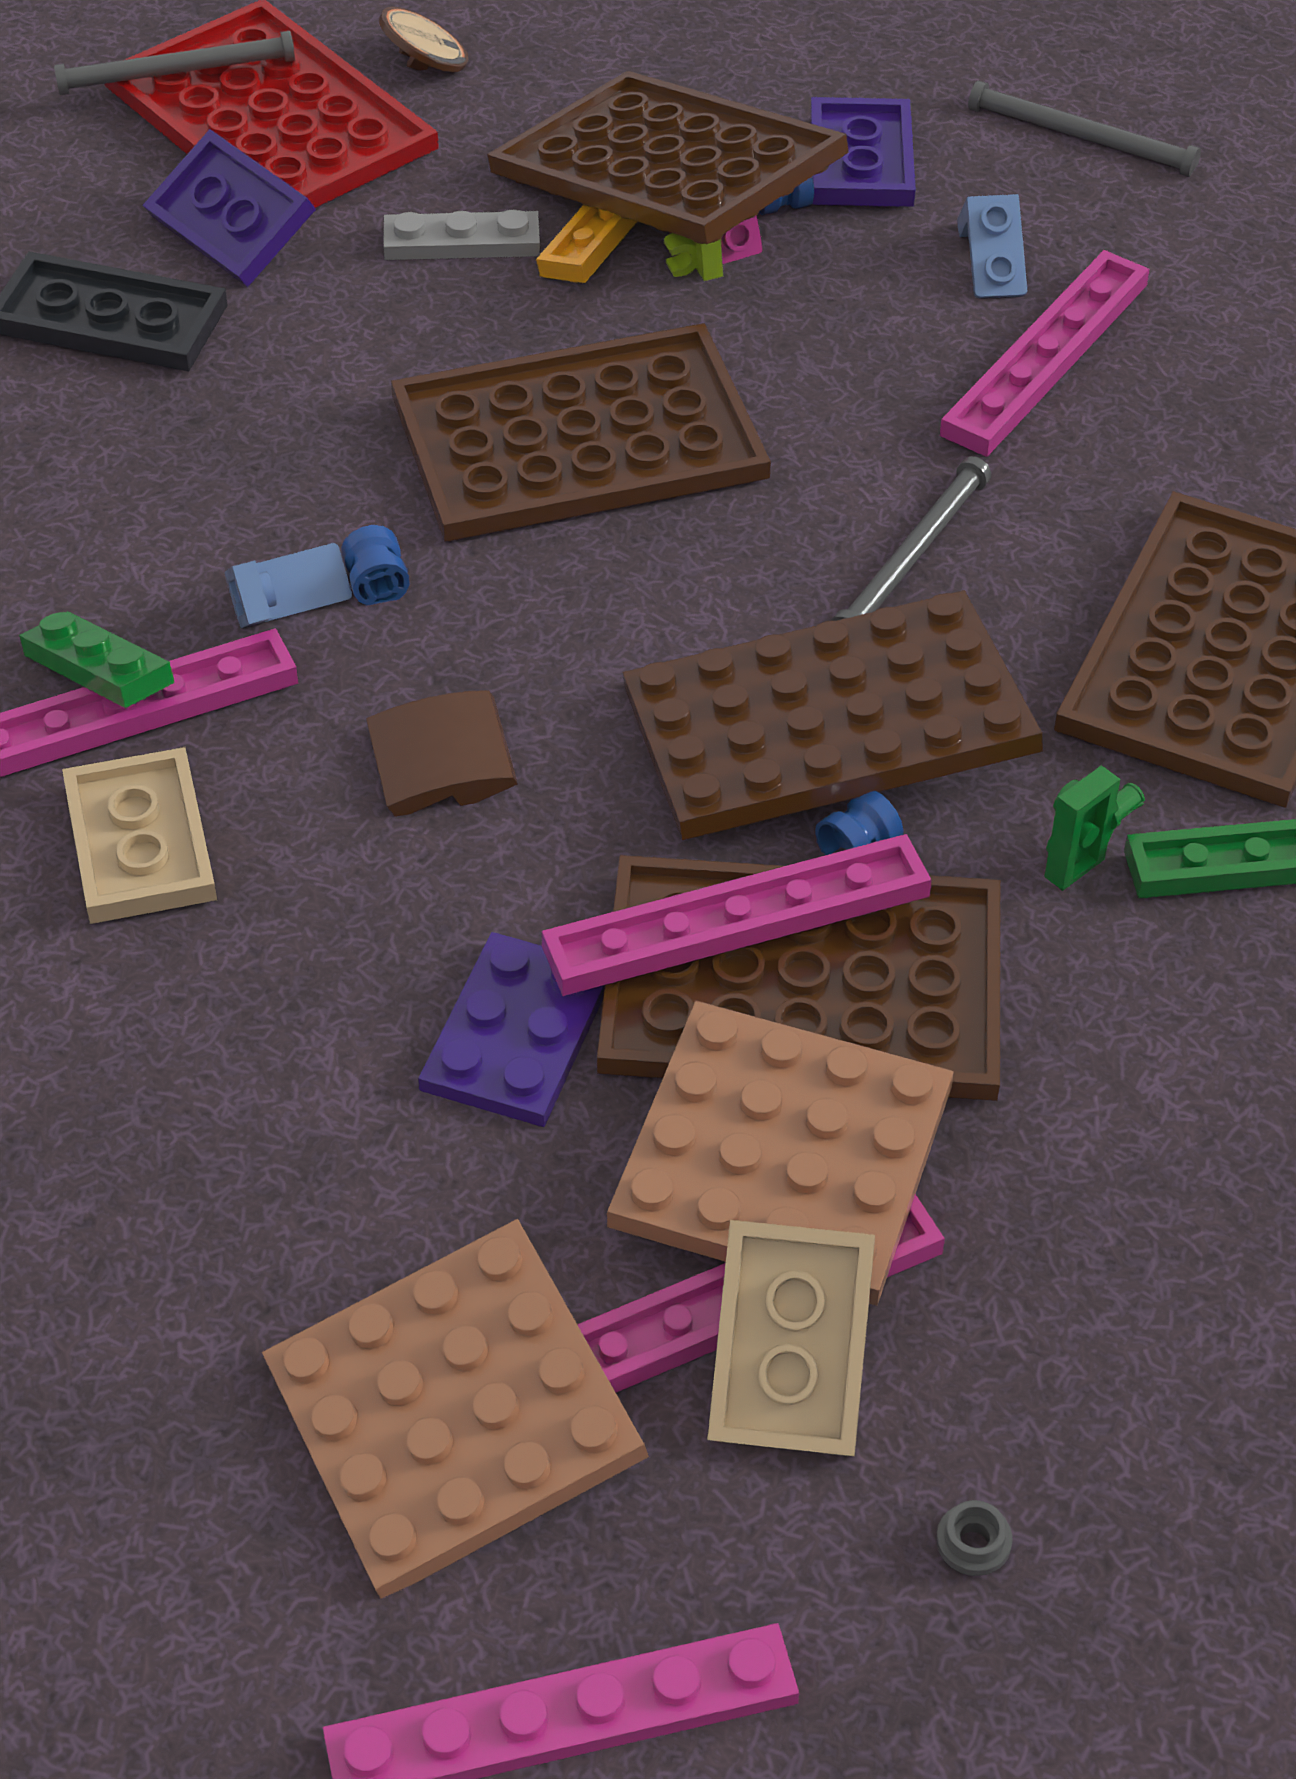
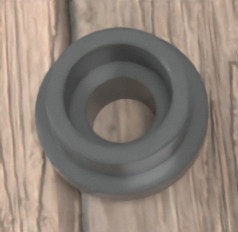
M970 1500L960 1503L945 1513L938 1526L936 1541L941 1557L951 1568L966 1575L983 1576L997 1571L1005 1564L1011 1552L1013 1538L1007 1520L996 1507L984 1501ZM968 1532H976L987 1540L988 1545L983 1548L970 1547L961 1542L960 1537Z

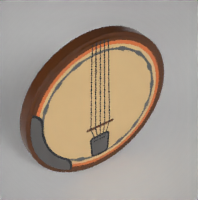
M387 7L382 11L379 17L380 27L386 36L400 48L399 53L410 57L406 64L407 67L418 71L427 70L429 66L448 72H459L464 69L468 62V54L465 48L442 26L419 13L405 8Z

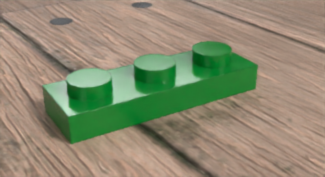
M69 611L48 615L40 621L38 626L19 635L24 656L124 708L175 683L169 661Z
M1296 819L1127 834L1124 853L1138 898L1296 884Z

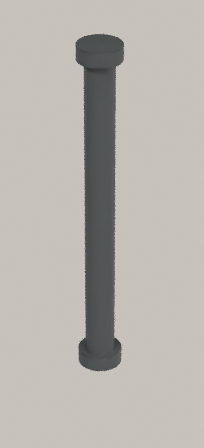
M284 31L280 32V37L66 69L64 64L54 65L59 95L70 94L69 89L283 57L285 62L295 61V53L291 32Z
M979 80L974 84L969 96L968 108L970 110L978 112L980 108L1176 167L1180 169V174L1188 177L1191 176L1200 159L1201 148L1189 145L1187 149L1043 106L991 90L988 83Z
M970 456L960 463L956 470L957 477L851 606L847 610L838 611L831 621L871 613L882 605L976 488L983 489L990 481L991 470L982 459Z

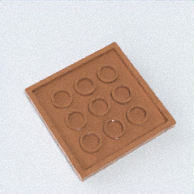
M695 1001L608 1208L607 1227L725 1262L730 1220L875 1235L869 1304L877 1306L952 1087L954 1071Z
M518 1219L262 1352L380 1598L419 1582L649 1457L644 1442Z

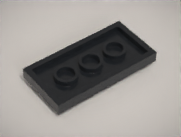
M28 251L0 293V335L189 372L228 306L226 289Z

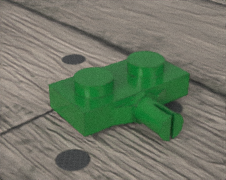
M1102 765L1082 780L1075 779L1067 783L1058 793L1053 804L1055 816L1052 834L1046 846L1048 857L1044 877L1062 891L1105 860L1108 842L1114 829L1120 826L1122 819L1144 805V794L1137 785L1127 783L1119 790L1121 779Z

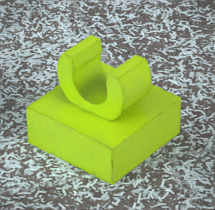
M674 233L664 238V244L671 255H677L666 259V265L674 277L687 275L695 268L704 281L723 277L721 239L709 244H699L692 239Z

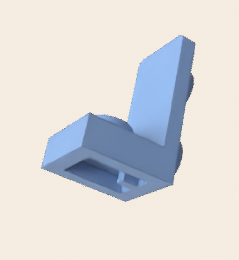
M1019 194L967 197L957 223L959 236L969 237L975 297L1024 296L1027 293Z
M335 543L259 563L251 561L232 566L224 572L241 628L338 603L352 597L340 549Z

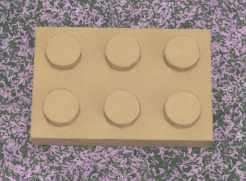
M185 747L62 769L90 924L217 900Z
M730 1220L707 1440L855 1456L875 1235Z

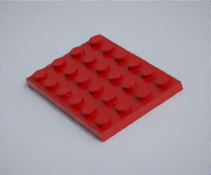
M266 0L256 1L125 60L280 37V32L290 31L295 61L285 62L283 57L105 84V87L186 154L211 129L307 197L315 208L439 149L438 131Z

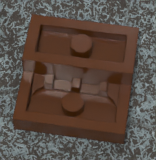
M489 690L464 691L427 697L387 709L366 718L386 805L395 817L412 814L452 795L460 806L478 803L518 785L496 703Z

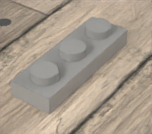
M506 210L504 212L477 213L456 211L453 213L437 214L405 212L396 215H384L385 260L540 255L538 211Z

